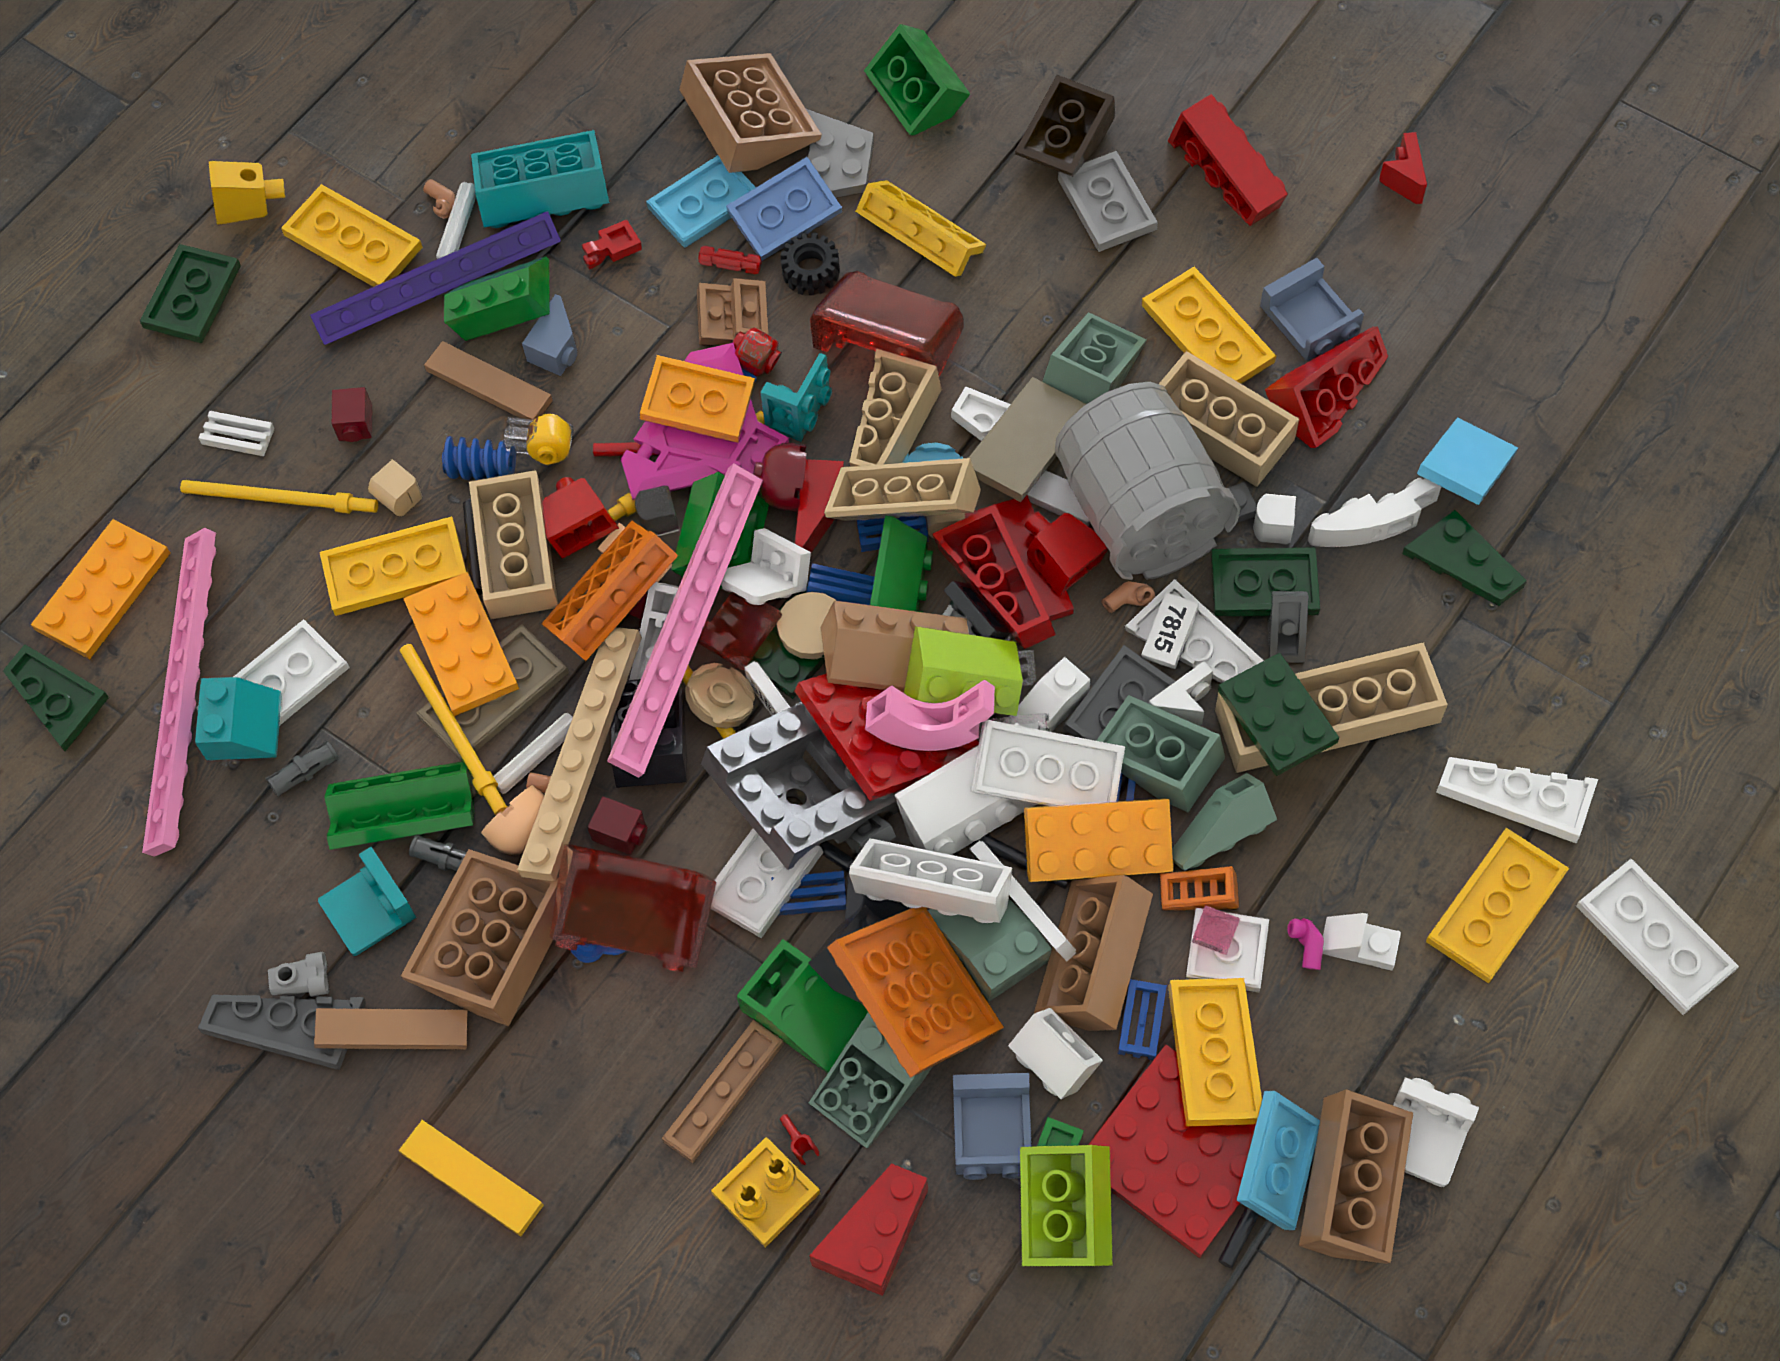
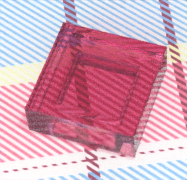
M1205 906L1192 942L1227 955L1240 918Z

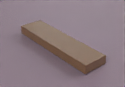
M444 341L440 343L424 364L427 372L529 423L533 419L542 416L553 401L551 394Z
M316 1008L314 1047L337 1049H466L468 1010Z
M753 1020L662 1137L663 1142L691 1163H694L784 1045L783 1040Z

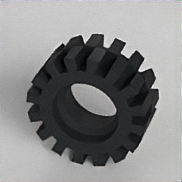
M802 233L801 240L794 236L791 238V245L789 243L784 245V251H781L780 255L784 282L789 284V288L792 291L797 287L798 294L803 295L804 291L808 290L809 296H813L814 290L818 289L819 293L822 294L825 293V286L829 289L834 286L833 280L837 282L839 278L840 264L838 249H835V243L832 240L828 243V237L822 235L821 239H818V233H812L811 238H807L806 233ZM808 258L819 259L823 262L819 268L813 270H804L798 266L801 261Z

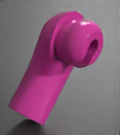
M1297 918L1292 919L1288 924L1287 931L1291 938H1298L1304 946L1302 968L1320 970L1324 946L1322 934L1312 921L1305 918L1301 920Z

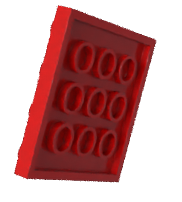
M827 673L799 682L795 693L870 801L909 787L979 745L976 739L956 748L923 751L890 744L865 730L867 702L883 692V689L828 683Z
M1165 1045L1088 1145L1110 1147L1111 1192L1197 1257L1201 1258L1241 1204L1236 1200L1256 1124L1186 1126L1177 1052L1168 1045Z

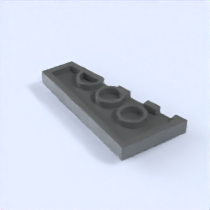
M212 995L198 1029L205 1035L340 1070L348 1049L314 1047L316 1008L364 1009L366 1001L364 997H350V1000H334L333 997L318 996L316 999H296L295 996H280V999L261 998L260 995Z

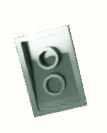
M1088 312L1051 354L1042 382L1088 404L1104 393L1121 386L1145 346L1147 339Z
M1130 695L1127 696L1096 740L1125 746L1121 773L1156 798L1170 799L1171 805L1186 812L1190 811L1225 759L1219 734Z
M1008 899V906L1000 923H981L969 916L960 914L949 916L941 914L936 909L928 910L988 1002L1049 961L1052 948L1031 920L1010 899Z

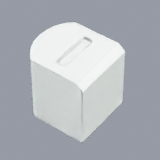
M1265 494L1260 498L1253 525L1254 534L1260 542L1280 544L1291 542L1296 496Z

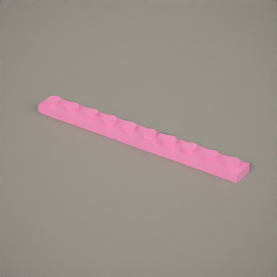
M734 463L727 469L607 762L638 778L644 774L763 481Z
M206 528L185 538L142 851V853L154 857L175 848L179 838V814L184 802L182 796L183 783L188 771L186 763L187 752L192 739V732L190 731L192 714L196 708V700L194 698L196 683L200 677L199 660L200 652L204 646L203 629L204 621L208 615V591L212 584V577L210 576L211 567L216 554L214 546L216 532Z

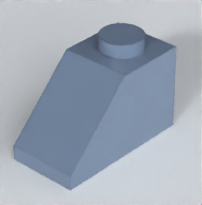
M555 294L550 301V314L542 316L537 320L523 341L522 346L527 362L559 376L563 374L567 366H571L577 357V348L562 298Z

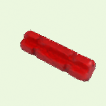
M702 246L698 259L701 265L713 266V264H716L717 268L742 272V269H746L745 273L758 274L760 272L762 260L759 255L748 254L744 256L743 252L721 248L718 251H714L715 247Z

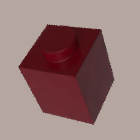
M365 387L332 390L331 424L339 441L357 442L361 439L372 438V403Z
M602 796L587 827L592 841L628 855H632L636 845L640 846L643 843L648 829L641 810Z

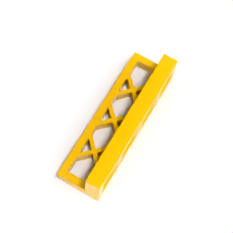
M887 180L868 183L855 211L955 277L962 275L971 255L983 253L986 247L984 242Z

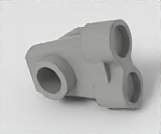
M322 951L306 954V959L289 964L284 963L278 967L268 969L271 995L295 996L296 999H299L308 992L311 997L328 994L329 984L325 953Z

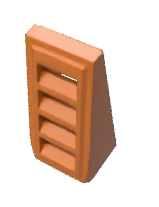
M1232 866L1160 874L1163 911L1196 910V908L1208 910L1239 908L1237 875ZM1218 882H1225V895H1219ZM1173 883H1180L1181 899L1174 900ZM1188 883H1194L1195 898H1189ZM1203 883H1210V896L1204 897Z

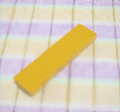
M421 1120L399 1149L403 1156L520 1237L544 1206L537 1198L423 1120Z

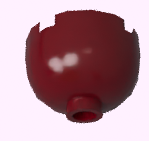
M781 443L772 446L766 451L762 463L755 462L753 475L763 480L759 488L760 495L773 508L791 512L798 511L800 499H797V493L803 487L806 445Z

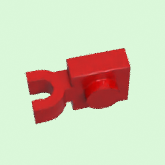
M627 219L598 231L599 240L582 244V249L586 254L583 256V260L589 269L600 265L608 255L615 262L642 250L641 241Z

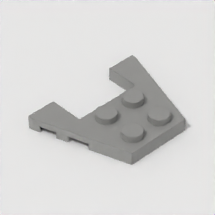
M806 109L822 134L820 140L810 144L808 158L835 198L863 193L868 184L874 143L873 133Z

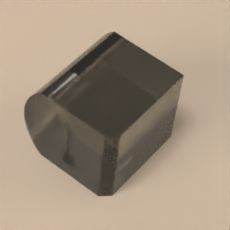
M664 485L639 491L635 499L639 525L647 531H652L657 536L678 532L679 526L669 486Z

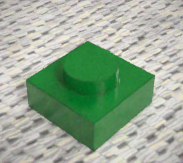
M1048 1117L1037 1146L1080 1145L1084 1130Z

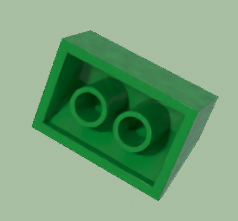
M903 24L896 28L864 69V72L909 135L912 136L952 118L971 95L925 31Z
M547 257L536 259L467 282L444 295V323L462 339L468 341L550 314L549 259Z
M720 472L693 482L676 549L678 556L673 561L671 571L682 577L725 477ZM758 495L755 498L727 568L751 562L754 531L764 528L769 506Z
M885 515L870 605L924 613V611H919L920 601L927 600L929 581L924 580L925 570L931 571L933 551L928 550L927 536L893 516Z

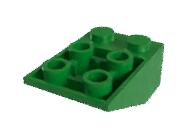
M782 939L738 993L737 1000L740 1010L828 1074L868 1011L860 1002L834 991L808 964L811 958Z

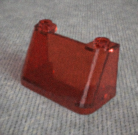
M854 271L844 274L816 306L810 318L813 348L828 352L833 343H836V347L842 349L845 342H849L875 352L876 349H880L937 366L940 377L964 328V318L958 306L951 302H941L868 277L862 272Z
M565 844L560 864L550 938L556 940L555 946L568 950H577L578 945L591 943L655 956L663 961L662 967L674 971L684 972L685 966L696 968L717 882L698 871Z

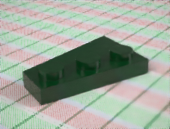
M1456 510L1406 545L1402 552L1403 555L1411 559L1416 557L1431 565L1430 569L1440 575L1444 572L1461 582L1462 587L1497 606H1500L1524 588L1527 581Z
M26 644L3 670L65 752L109 699L105 691Z

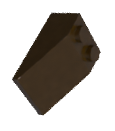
M1056 75L1017 146L1015 155L1073 177L1100 145L1115 118L1114 96Z

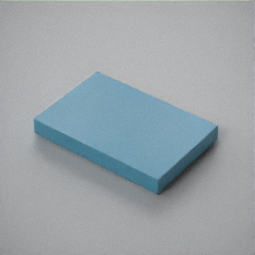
M717 155L647 200L646 203L647 208L686 248L731 219L726 205L756 187L742 172L729 173Z
M1457 417L1421 463L1417 474L1479 505L1511 462L1518 447Z
M1264 1091L1236 1201L1284 1230H1295L1316 1148L1320 1120L1276 1091Z

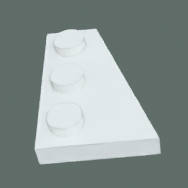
M965 387L952 408L951 418L982 441L1011 404Z

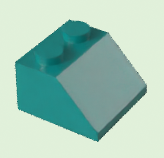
M238 677L201 678L195 744L205 759L276 758L282 699L281 691Z

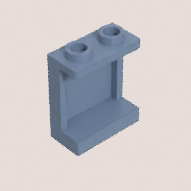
M1318 258L1311 260L1264 287L1260 304L1264 312L1306 361L1324 354L1343 340L1347 341L1357 336L1361 331L1364 316L1360 309L1351 312L1322 278L1325 266Z
M1029 1073L953 1075L956 1175H964V1178L969 1180L984 1179L987 1177V1174L1001 1173L1004 1178H1021L1020 1147H1032Z

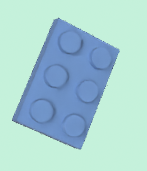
M808 157L726 205L727 212L755 253L761 257L762 261L783 249L786 243L791 244V238L794 236L799 239L802 233L807 234L842 213V206Z

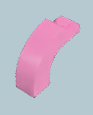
M983 680L959 697L942 703L921 702L890 686L867 702L865 730L885 742L913 750L937 751L965 745L979 738V723L988 720L994 714L995 686Z

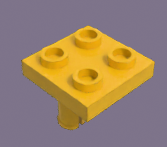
M766 1137L711 1192L766 1248L820 1194V1189Z

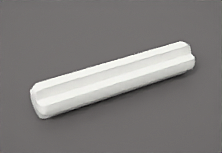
M463 182L459 186L436 254L437 259L459 250L476 199L473 183Z
M564 713L494 775L498 783L497 790L502 794L507 793L564 742L573 718L569 713Z

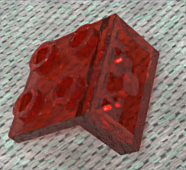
M731 592L711 622L706 620L697 643L739 669L744 670V667L748 665L780 620L782 613L768 603L753 605L746 602L745 598Z

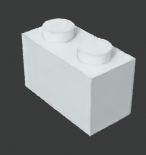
M1051 1008L1034 1013L1008 1045L1016 1054L1017 1060L1024 1067L1031 1069L1042 1080V1084L1048 1092L1058 1096L1060 1099L1076 1093L1103 1061Z

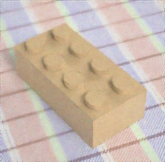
M1187 351L1159 383V385L1165 387L1173 402L1186 416L1209 457L1258 487L1295 440L1299 422L1297 417Z
M537 471L470 481L469 487L483 601L490 619L554 609L558 605L551 547L545 532L542 505L544 496Z

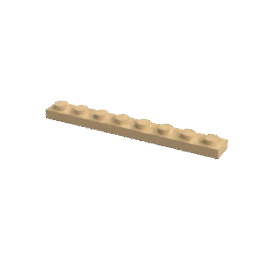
M615 627L598 647L517 871L521 877L554 882L557 878L642 639L637 629Z

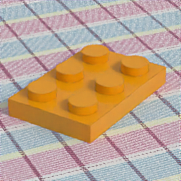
M657 355L640 410V419L738 443L754 389L755 378Z

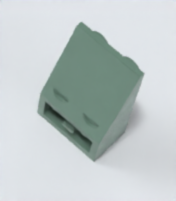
M867 1013L809 1101V1104L864 1147L869 1148L920 1086L931 1068L910 1078L884 1036L879 1032L876 1023L870 1014Z

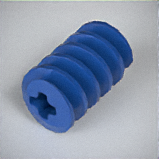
M452 436L446 438L442 453V467L444 474L447 473L449 478L457 479L460 475L464 480H470L472 477L475 480H482L486 477L488 479L514 474L516 465V449L514 445L510 451H507L505 442L500 441L497 450H493L492 441L487 439L484 449H481L477 438L473 439L471 447H467L464 437L460 438L458 446H454Z

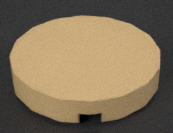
M807 592L796 595L785 603L778 615L777 630L779 638L788 652L799 658H822L824 650L820 627L833 601H836L834 598L824 593Z
M719 663L702 665L693 672L685 688L686 701L691 711L701 721L713 727L727 729L739 726L751 714L753 701L755 700L754 690L749 680L740 671L732 667L727 669L721 667L722 664Z

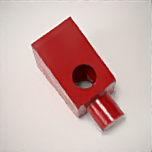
M570 477L560 479L556 483L557 491L548 495L542 501L546 537L562 559L619 529L617 523L585 478H580L576 481Z
M1037 511L1024 524V527L1035 536L1026 552L1027 557L1058 596L1101 563L1108 551V548L1096 532L1070 513H1064L1050 523Z

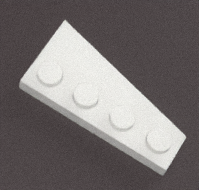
M1174 579L1125 625V629L1146 642L1165 592L1196 602L1199 601ZM1199 602V609L1180 655V661L1193 668L1204 661L1213 670L1212 679L1220 683L1264 661Z
M1449 757L1436 793L1577 843L1598 779L1585 777L1584 781L1567 779V774L1552 772L1551 776L1530 773V769L1515 767V770L1497 768V765L1493 763Z

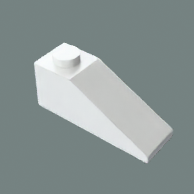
M655 582L648 590L640 628L642 639L632 665L629 680L641 679L679 588L678 586Z
M1064 657L1037 682L1019 704L1017 716L1010 715L1005 723L1012 725L1018 723L1022 727L1052 732L1076 710L1090 689V679Z

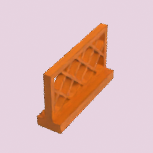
M631 521L541 624L587 661L678 555L655 533L647 531L634 521Z

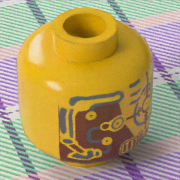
M543 414L533 419L528 426L526 443L528 454L534 460L547 465L564 460L570 451L571 428L569 424L555 414Z

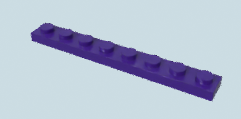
M546 211L310 314V317L323 344L326 345L554 245L561 240L549 212Z

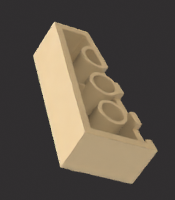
M876 349L874 370L871 372L868 382V395L863 403L862 420L857 428L849 462L850 467L903 462L942 390L937 366Z

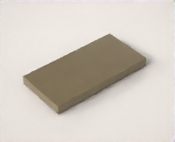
M1032 377L969 456L977 479L1022 502L1057 456L1055 454L1056 437L1063 426L1086 404Z
M523 624L499 643L519 689L454 716L475 753L569 673L568 668ZM441 691L440 693H441L442 697L444 698L445 702L447 703L448 707L450 708V706H449V704H448V701H447V699H446V697H445L444 692ZM428 702L416 712L418 718L463 761L430 702Z

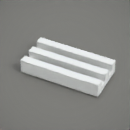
M209 411V422H205L203 426L205 431L200 433L198 438L202 445L259 456L265 455L275 429L271 422ZM214 433H219V434L229 435V436H232L233 438L242 439V440H244V439H250V440L260 441V444L251 443V442H245V441H240V440H235V439H230V438H225V437L214 436L213 434H214Z

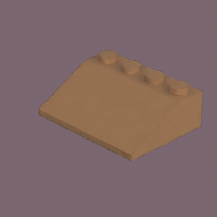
M771 53L687 60L679 90L729 173L758 170L821 139V132Z
M468 849L401 977L478 1016L509 1026L574 900V896L561 879L556 878L554 882L521 877L517 871L519 865Z

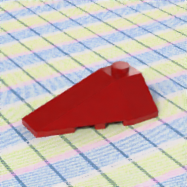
M1378 326L1369 328L1292 370L1265 389L1270 402L1299 419L1296 436L1310 448H1317L1339 431L1343 425L1341 419L1348 409L1355 407L1358 402L1356 397L1363 386L1371 383L1388 358Z

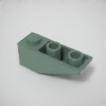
M1246 773L1216 789L1172 848L1173 863L1184 871L1202 865L1205 859L1218 852L1233 848L1236 842L1249 835L1262 832L1267 825L1276 821L1277 817L1264 783Z

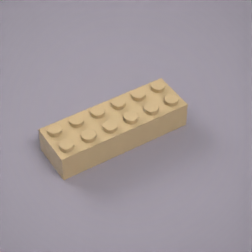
M1424 642L1295 674L1339 736L1338 743L1324 751L1441 723L1448 705ZM1218 692L1215 712L1236 773L1267 766V762Z

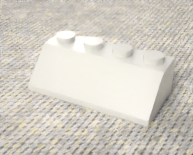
M978 746L895 794L909 839L915 848L953 855L994 829L1010 822L1013 818L1023 813L1024 808L1033 807L1037 804L971 792Z
M869 838L850 866L849 875L855 893L867 895L872 900L881 901L888 899L902 902L903 905L910 908L926 907L936 909L944 915L953 916L960 914L973 917L981 923H1000L1008 906L1013 868Z

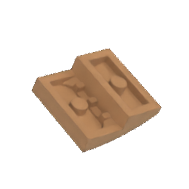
M733 278L731 286L708 283L698 284L699 344H729L733 342L740 331L745 334L750 328L754 327L768 334L765 281Z

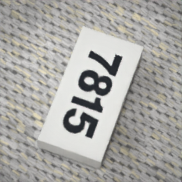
M1165 592L1142 651V658L1175 669L1199 609V602Z
M754 661L744 667L746 678L772 716L790 708L758 662Z

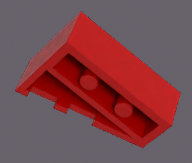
M891 1163L809 1255L812 1266L883 1296L928 1192L927 1178Z

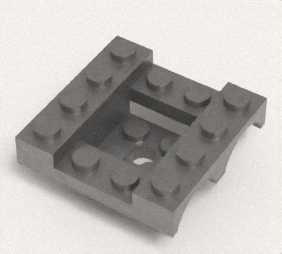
M802 702L708 746L701 762L704 769L787 870L793 868L801 857L820 843L835 839L839 844L850 838L859 826L874 815L883 811H889L894 815L899 811L895 794L900 791L871 801L867 798ZM805 750L808 751L841 792L835 795L831 793L802 758ZM787 797H796L801 800L803 805L791 804Z

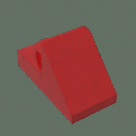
M1416 132L1403 133L1401 145L1396 147L1395 160L1383 162L1379 180L1383 185L1411 202L1422 204L1427 181Z

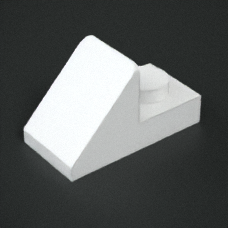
M1203 661L1149 700V704L1196 725H1202L1204 711L1196 701L1203 698L1210 691L1213 670Z
M1366 913L1327 917L1323 932L1324 946L1322 954L1393 970L1401 935L1400 931L1366 924L1368 917Z

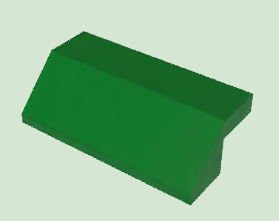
M464 761L328 784L324 796L330 819V827L327 833L330 850L472 826L474 821L475 809L471 773Z

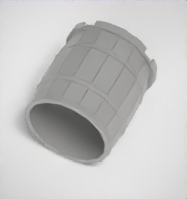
M1153 382L1132 383L1106 392L1074 414L1065 423L1056 437L1055 454L1065 471L1069 486L1073 490L1094 531L1111 552L1109 560L1122 579L1132 580V574L1143 573L1145 579L1149 580L1183 569L1208 554L1217 546L1213 538L1224 527L1227 532H1230L1238 522L1241 507L1230 489L1224 487L1219 472L1206 449L1192 429L1186 416L1173 402L1163 385Z

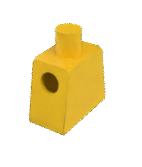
M209 161L211 190L217 225L265 217L268 214L266 199L285 198L283 179L264 180L262 165L259 163Z

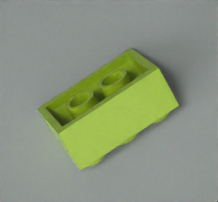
M915 626L904 694L921 702L942 703L959 697L981 681L986 680L995 686L994 713L1017 716L1023 679L1016 642Z
M1097 1145L1020 1147L1022 1266H1113L1110 1147Z

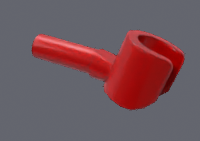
M787 1114L783 1115L780 1121L791 1136L790 1148L802 1165H806L802 1158L803 1154L808 1150H813L818 1157L819 1149L809 1135L801 1134Z

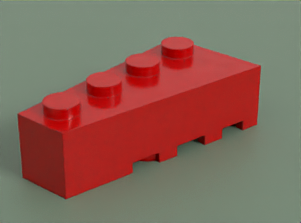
M1210 94L1181 112L1168 142L1174 149L1180 146L1187 153L1184 159L1192 167L1198 164L1204 170L1205 181L1212 188L1220 187L1223 190V199L1249 226H1252L1280 208L1288 195L1284 183L1280 178L1273 175L1267 167L1262 154L1255 151L1250 145L1243 129L1234 124L1228 116L1226 107L1221 102H1218Z
M996 505L932 533L940 552L964 580L970 584L1023 649L1056 635L1051 620Z

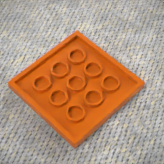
M926 907L908 909L839 938L827 947L837 966L844 973L856 992L858 999L867 1009L876 1023L879 1032L884 1036L910 1078L995 1035L1004 1028Z

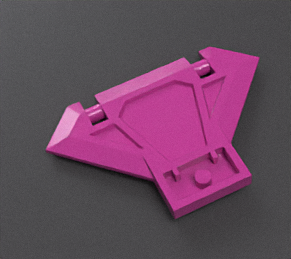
M734 343L690 352L685 359V362L743 375L739 359L735 355ZM750 399L738 443L645 421L634 438V441L641 445L637 453L626 450L621 458V463L632 500L692 487L693 482L716 472L725 475L727 469L733 463L753 474L755 462L762 463L766 451L772 446L789 443V437L758 422ZM652 453L658 455L655 462L649 460Z

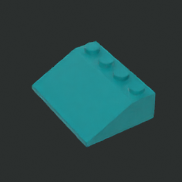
M594 130L471 154L475 194L484 227L501 228L510 222L525 221L546 211L549 212V215L562 216L569 214L572 210L581 208L597 209L603 204L610 203Z

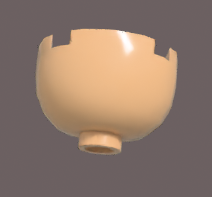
M533 785L525 789L509 803V807L502 813L499 812L481 832L482 835L499 852L508 855L522 854L544 798L543 793Z

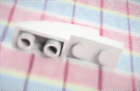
M1417 478L1409 483L1404 490L1395 495L1394 493H1389L1383 496L1377 503L1370 494L1360 499L1352 498L1330 515L1329 513H1324L1318 516L1312 522L1308 542L1311 546L1348 547L1368 544L1401 534L1417 526L1422 508L1437 501L1441 486L1427 479Z

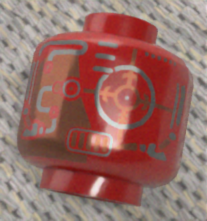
M755 327L750 328L745 334L740 331L732 342L734 343L735 355L739 359L741 368L755 376H761L763 373L769 375L782 353L778 350L779 343L775 338Z

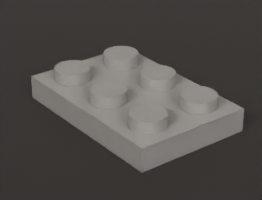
M1117 151L1085 162L1073 177L1058 172V181L1098 252L1157 230L1158 222Z

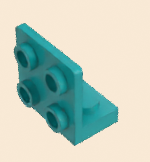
M819 353L797 393L784 385L776 386L768 382L765 383L760 393L764 421L767 427L800 442L807 431L811 432L814 429L818 418L817 413L821 405L826 406L832 394V387L829 386L831 370L828 369L827 355Z
M372 847L359 854L365 864L359 873L318 898V903L353 956L359 955L417 918Z

